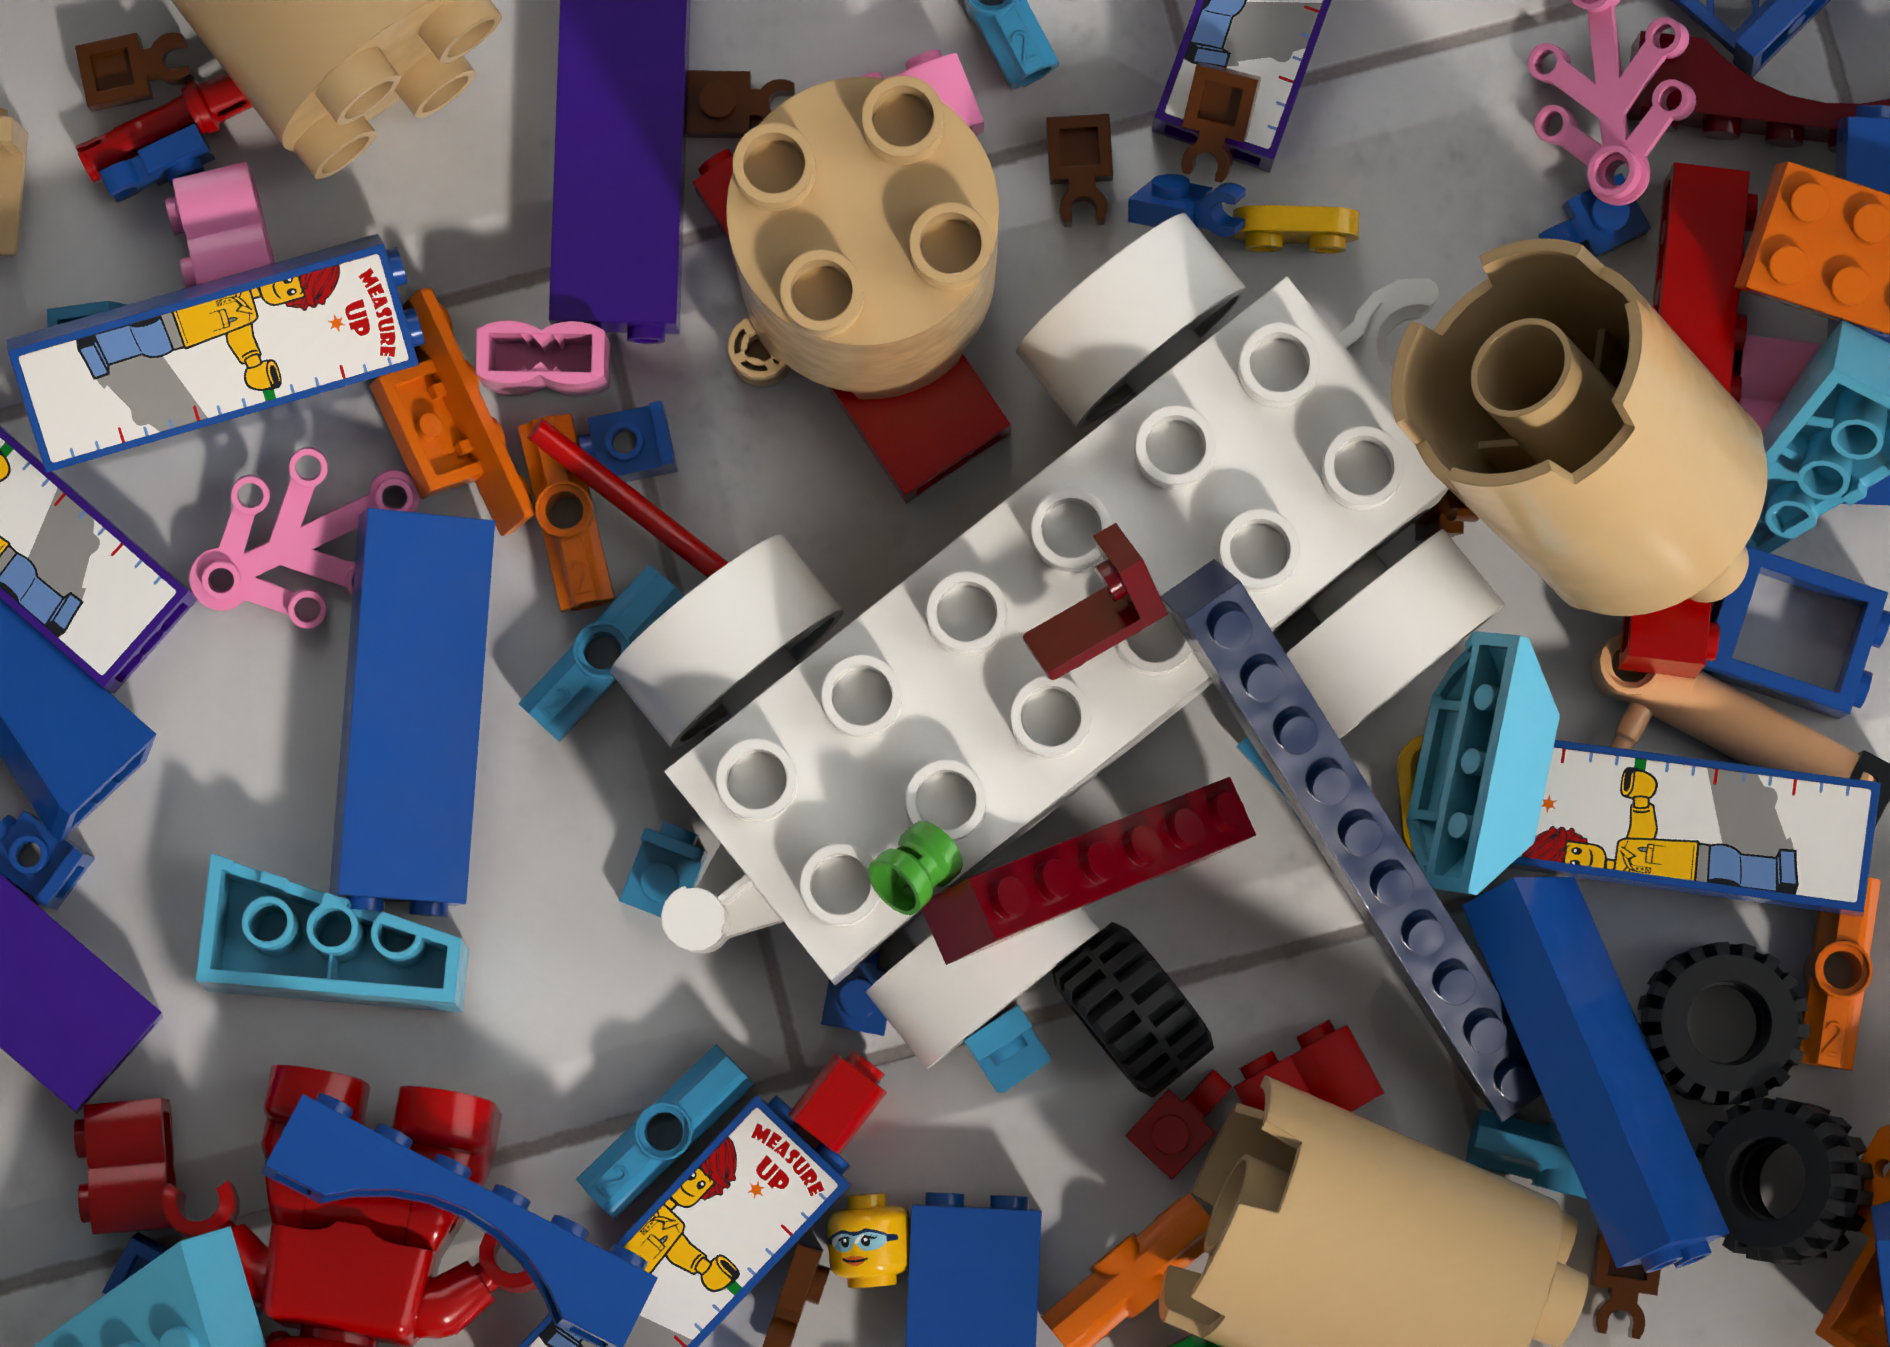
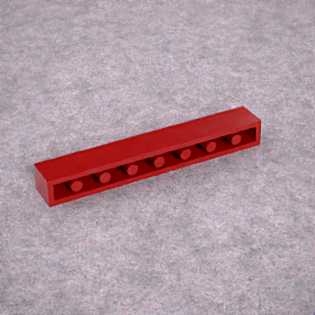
M1674 162L1663 184L1652 307L1730 395L1740 403L1742 377L1740 375H1732L1734 352L1741 353L1745 344L1747 315L1737 314L1739 291H1745L1739 290L1734 286L1745 253H1743L1745 231L1752 232L1755 226L1758 195L1748 193L1750 171ZM1688 598L1677 605L1643 615L1623 616L1618 669L1695 679L1705 667L1706 660L1715 661L1717 656L1720 625L1716 622H1710L1712 602L1702 603Z

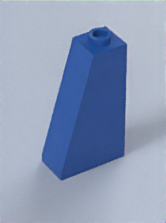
M0 598V757L49 833L61 842L147 761L156 733Z

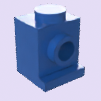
M662 401L651 402L643 407L587 418L590 433L578 436L580 447L625 482L678 472L666 411ZM621 432H630L636 436V446L628 453H620L613 448L614 438Z
M24 810L18 819L7 815L0 821V873L34 897L44 907L58 910L95 858L67 837L59 842L49 833L42 820L33 813ZM35 843L41 852L40 860L36 865L26 867L21 862L20 854L27 844Z

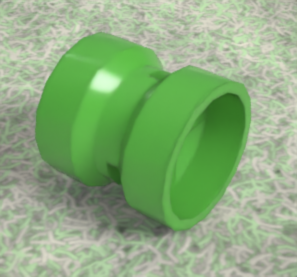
M918 821L900 836L897 849L889 848L883 851L870 863L868 868L869 880L875 892L893 910L905 915L917 913L931 900L933 895L932 889L949 884L961 873L963 867L959 849L949 835L938 826L926 821Z

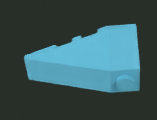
M1842 320L1809 361L1763 432V445L1768 470L1767 490L1760 518L1746 546L1770 553L1815 527L1819 516L1841 503L1846 502L1851 506L1865 498L1870 486L1890 475V343Z

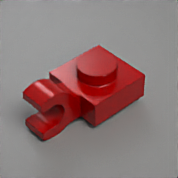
M1212 1069L1183 1101L1168 1088L1125 1134V1137L1173 1180L1216 1134L1202 1119L1233 1087L1218 1072Z

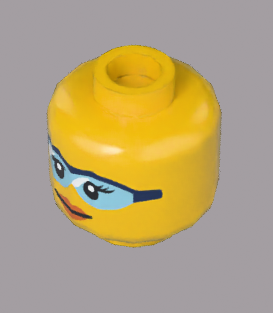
M886 1193L847 1196L848 1208L837 1210L827 1218L826 1226L831 1271L836 1276L847 1278L848 1288L899 1284V1274L909 1270L911 1231L909 1212L901 1206L887 1205Z

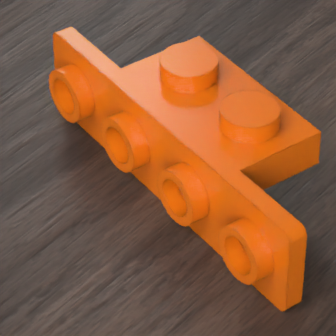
M431 287L419 289L402 305L403 310L415 308L422 329L425 344L414 347L420 362L419 365L379 376L369 387L421 499L475 481L492 519L495 520V526L501 536L515 532L535 514L530 487L524 477L518 474L505 447L503 429L494 417H491L479 391L476 371L471 363L464 359L454 338L452 321L448 311L442 304L438 303Z

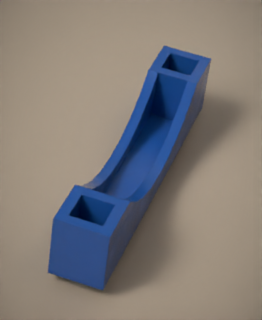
M318 1093L315 1100L304 1094L301 1096L261 1174L319 1204L355 1197H393L429 1204L459 1216L493 1237L521 1264L541 1293L556 1326L597 1347H624L658 1277L644 1271L648 1264L644 1258L617 1245H612L608 1252L586 1241L589 1231L568 1218L554 1215L550 1222L528 1211L527 1209L531 1203L530 1200L510 1188L495 1184L493 1190L490 1191L468 1180L472 1171L450 1157L436 1154L432 1161L410 1150L413 1140L392 1127L378 1123L375 1130H372L350 1119L354 1110L332 1096Z

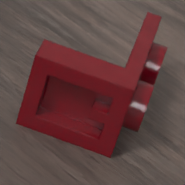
M1117 523L1093 535L1094 541L1104 560L1095 566L1096 573L1104 588L1023 635L1027 648L1050 680H1055L1080 667L1090 659L1168 615L1144 560Z

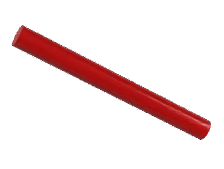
M542 418L529 433L528 440L707 578L729 563Z

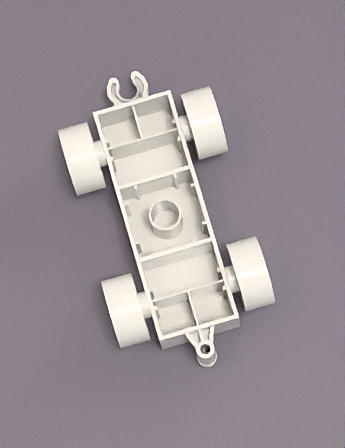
M1181 213L1173 216L1136 239L1081 282L1029 331L1016 349V354L1076 428L1087 426L1116 408L1132 395L1136 394L1137 396L801 663L798 662L803 655L834 627L844 611L782 534L770 537L739 555L668 609L624 650L612 665L610 673L671 749L678 748L692 741L727 716L731 715L732 717L664 771L721 842L697 887L687 888L683 886L673 891L665 901L661 919L662 928L668 939L679 948L699 954L711 953L721 948L729 938L784 922L830 981L836 985L903 931L916 948L877 980L866 991V994L924 1067L929 1069L1094 937L1100 929L1084 909L1080 908L983 951L946 965L922 910L920 909L913 915H905L893 910L875 892L869 880L868 868L870 863L883 851L889 848L897 849L900 836L918 821H926L938 826L949 835L957 845L963 861L961 873L949 884L943 887H934L932 889V897L971 878L972 875L1213 683L1168 611L1167 616L1055 680L1048 679L1023 640V635L1026 632L1104 588L1095 570V566L1104 560L1094 541L1093 535L1114 523H1117L1144 560L1160 596L1215 559L1241 581L1273 634L1309 607L1322 623L1288 651L1286 655L1339 739L1377 711L1465 640L1473 631H1476L1505 606V603L1444 529L1424 541L1389 569L1376 554L1378 550L1435 506L1448 491V488L1423 462L1416 445L1395 422L1391 403L1393 367L1386 356L1385 346L1388 334L1395 326L1404 321L1418 320L1431 310L1439 294L1436 283L1425 277L1398 279L1374 291L1358 309L1352 323L1335 335L1291 280L1285 277L1203 342L1202 338L1241 301L1247 292V288L1187 214Z

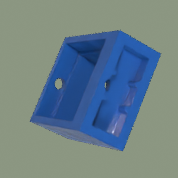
M1746 546L1749 555V565L1745 578L1734 592L1714 603L1710 622H1716L1720 625L1719 646L1715 661L1706 660V665L1702 671L1723 682L1835 719H1840L1850 714L1852 706L1860 709L1869 692L1873 676L1872 672L1864 670L1871 646L1881 647L1890 625V611L1883 609L1888 592ZM1759 574L1860 607L1834 691L1732 658Z

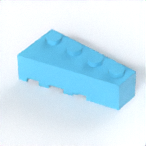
M213 853L210 854L195 980L206 991L463 1013L469 949L462 938L383 911L351 909L348 899L327 892L323 893L272 873L261 872L235 863L231 859Z
M231 1226L179 1241L32 1347H266L233 1232Z

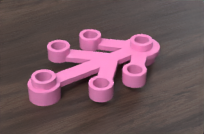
M1571 0L1576 6L1588 12L1595 82L1571 65L1570 56L1564 49L1550 43L1540 44L1531 51L1527 63L1528 70L1534 78L1547 84L1556 85L1597 116L1600 122L1602 144L1578 129L1577 118L1572 111L1555 104L1547 105L1537 113L1534 129L1540 139L1563 147L1588 166V184L1593 194L1599 200L1615 206L1627 205L1637 200L1648 186L1651 170L1647 156L1672 121L1683 120L1693 112L1696 105V95L1689 85L1675 79H1668L1657 85L1652 95L1653 106L1630 136L1628 135L1626 115L1665 59L1676 58L1686 50L1689 44V33L1682 23L1672 18L1660 17L1655 19L1646 30L1644 44L1622 73L1615 6L1620 0ZM1672 27L1675 32L1674 41L1669 47L1662 49L1659 44L1660 35L1665 29ZM1554 53L1557 59L1556 66L1552 72L1544 74L1542 63L1549 54ZM1679 89L1682 94L1681 103L1676 109L1669 111L1666 106L1667 97L1672 91ZM1560 114L1563 118V127L1558 134L1551 136L1549 133V123L1554 116ZM1627 164L1629 168L1627 179L1623 184L1616 185L1614 182L1615 170L1620 165Z
M314 447L300 448L290 459L289 473L291 479L270 540L245 553L254 516L263 511L268 505L270 488L267 482L260 476L248 474L240 477L232 487L231 501L233 508L219 547L207 549L201 553L191 567L189 583L192 593L201 604L213 610H230L246 600L289 615L291 621L300 628L311 629L317 627L324 620L327 611L326 600L319 591L312 588H304L295 592L256 576L282 565L346 587L349 594L353 596L352 579L355 563L316 550L315 548L357 529L359 515L367 508L415 512L419 505L420 495L410 473L396 468L384 470L373 479L369 494L302 525L314 488L326 477L328 462L320 450ZM310 455L318 459L321 464V471L314 478H304L299 475L296 463L301 457ZM247 483L258 485L263 492L261 502L255 506L243 504L238 496L239 488ZM398 485L406 491L407 500L402 506L391 508L383 502L382 493L388 486ZM217 568H225L232 573L234 583L227 590H217L210 584V573ZM305 597L315 599L320 606L318 615L309 620L299 617L295 611V605L300 599Z

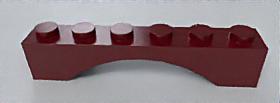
M1640 31L1633 42L1630 62L1644 44L1646 31ZM1662 33L1659 39L1660 47L1662 49L1669 47L1673 43L1675 35ZM1689 36V44L1686 50L1676 58L1665 59L1626 116L1629 120L1641 121L1653 106L1652 95L1657 85L1662 81L1675 79L1689 85L1696 95V105L1693 112L1687 118L1680 121H1672L1664 133L1675 132L1678 125L1702 128L1703 136L1718 140H1736L1740 138V133L1764 135L1765 143L1777 147H1800L1803 145V140L1828 143V150L1836 153L1837 120L1845 117H1856L1857 105L1890 106V99L1862 104L1824 103L1788 95L1754 80L1722 57L1704 38ZM1679 89L1672 91L1667 97L1666 106L1669 111L1676 109L1681 103L1682 94Z
M1227 777L968 878L931 897V900L921 910L943 960L948 965L1106 897L1204 861L1256 836V833L1231 777Z

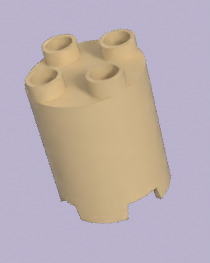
M171 0L282 146L289 151H294L315 179H323L338 172L360 156L371 145L377 134L368 121L392 106L399 99H402L416 118L429 116L454 100L469 86L476 75V71L463 55L483 42L502 20V14L491 0Z
M894 76L888 79L849 77L824 82L797 93L770 112L758 126L749 130L740 139L733 155V171L728 188L726 205L727 227L748 317L755 333L777 362L782 360L797 373L816 383L852 392L858 399H883L910 393L929 385L952 369L959 362L964 349L977 334L991 304L996 282L999 230V196L993 169L983 146L965 121L940 100L936 91L929 84L911 76Z
M1530 239L1503 245L1480 255L1481 264L1488 279L1464 295L1444 315L1434 330L1411 321L1403 335L1395 357L1391 380V403L1394 419L1416 445L1423 462L1452 493L1534 570L1565 603L1574 608L1611 616H1634L1660 611L1677 605L1688 598L1696 602L1709 603L1730 595L1739 587L1747 573L1749 555L1745 545L1760 518L1767 490V458L1763 445V434L1757 422L1730 395L1640 292L1621 274L1604 266L1583 245L1559 239Z
M1265 1075L1260 1085V1088L1265 1093L1264 1111L1236 1103L1215 1139L1191 1191L1193 1195L1214 1207L1204 1241V1251L1209 1254L1205 1269L1201 1274L1169 1265L1163 1275L1159 1297V1315L1163 1322L1222 1347H1529L1532 1339L1550 1347H1560L1571 1334L1581 1314L1588 1291V1276L1586 1273L1566 1265L1575 1242L1578 1219L1575 1215L1561 1210L1560 1205L1553 1198Z

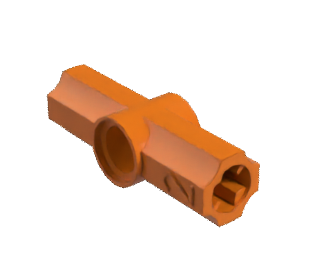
M572 414L542 417L579 446ZM542 418L533 419L528 423L519 425L518 431L535 500L536 518L541 526L561 613L582 611L615 601L597 523V510L592 502L589 486L527 439L531 430ZM564 498H573L583 504V515L575 526L560 529L551 524L550 512L557 501Z
M1868 878L1863 917L1817 911L1811 953L1807 956L1803 966L1804 980L1806 982L1804 997L1809 1009L1808 1011H1802L1803 1024L1810 1025L1809 1039H1802L1800 1050L1805 1052L1800 1063L1853 1071L1864 991L1869 986L1873 975L1870 951L1881 879ZM1832 953L1843 955L1849 961L1852 968V976L1849 983L1841 989L1829 984L1824 976V963Z
M1188 1192L1160 1213L1137 1236L1134 1232L1098 1260L1089 1269L1092 1273L1042 1314L1040 1318L1064 1347H1094L1126 1317H1129L1130 1320L1160 1297L1163 1275L1169 1265L1185 1269L1205 1252V1235L1211 1217Z

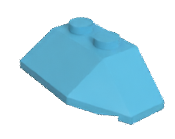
M1473 631L1465 643L1466 650L1452 663L1432 694L1406 821L1414 855L1432 888L1478 895L1535 842L1560 714L1529 638L1521 635Z

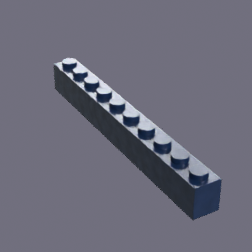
M1213 559L1161 595L1164 606L1472 1091L1504 1122L1542 1095V1092L1502 998L1245 587L1238 578Z

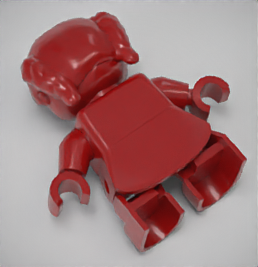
M272 1065L264 1101V1113L267 1118L261 1141L266 1159L265 1164L303 1094L315 1100L318 1093H324L342 1101L354 1110L350 1119L364 1125L371 1088L369 1084L361 1079L332 1071L294 1065ZM401 1086L398 1092L392 1128L413 1140L410 1150L432 1161L436 1154H442L460 1162L472 1171L468 1180L483 1187L492 1169L502 1114L494 1102L478 1096L438 1088ZM265 1176L267 1198L273 1224L271 1225L269 1247H267L246 1224L238 1226L235 1224L240 1212V1198L235 1186L229 1180L216 1188L219 1195V1206L210 1218L203 1221L188 1220L185 1213L186 1194L168 1183L162 1193V1210L167 1222L187 1238L231 1226L255 1310L264 1312L268 1318L283 1327L300 1330L299 1336H290L287 1331H274L266 1338V1347H377L378 1343L403 1347L412 1346L420 1338L440 1339L457 1335L495 1301L491 1293L497 1288L510 1293H527L536 1288L525 1270L520 1273H508L499 1267L497 1253L501 1245L486 1233L479 1246L478 1263L472 1266L466 1260L437 1275L441 1259L465 1219L429 1204L393 1197H355L319 1204Z

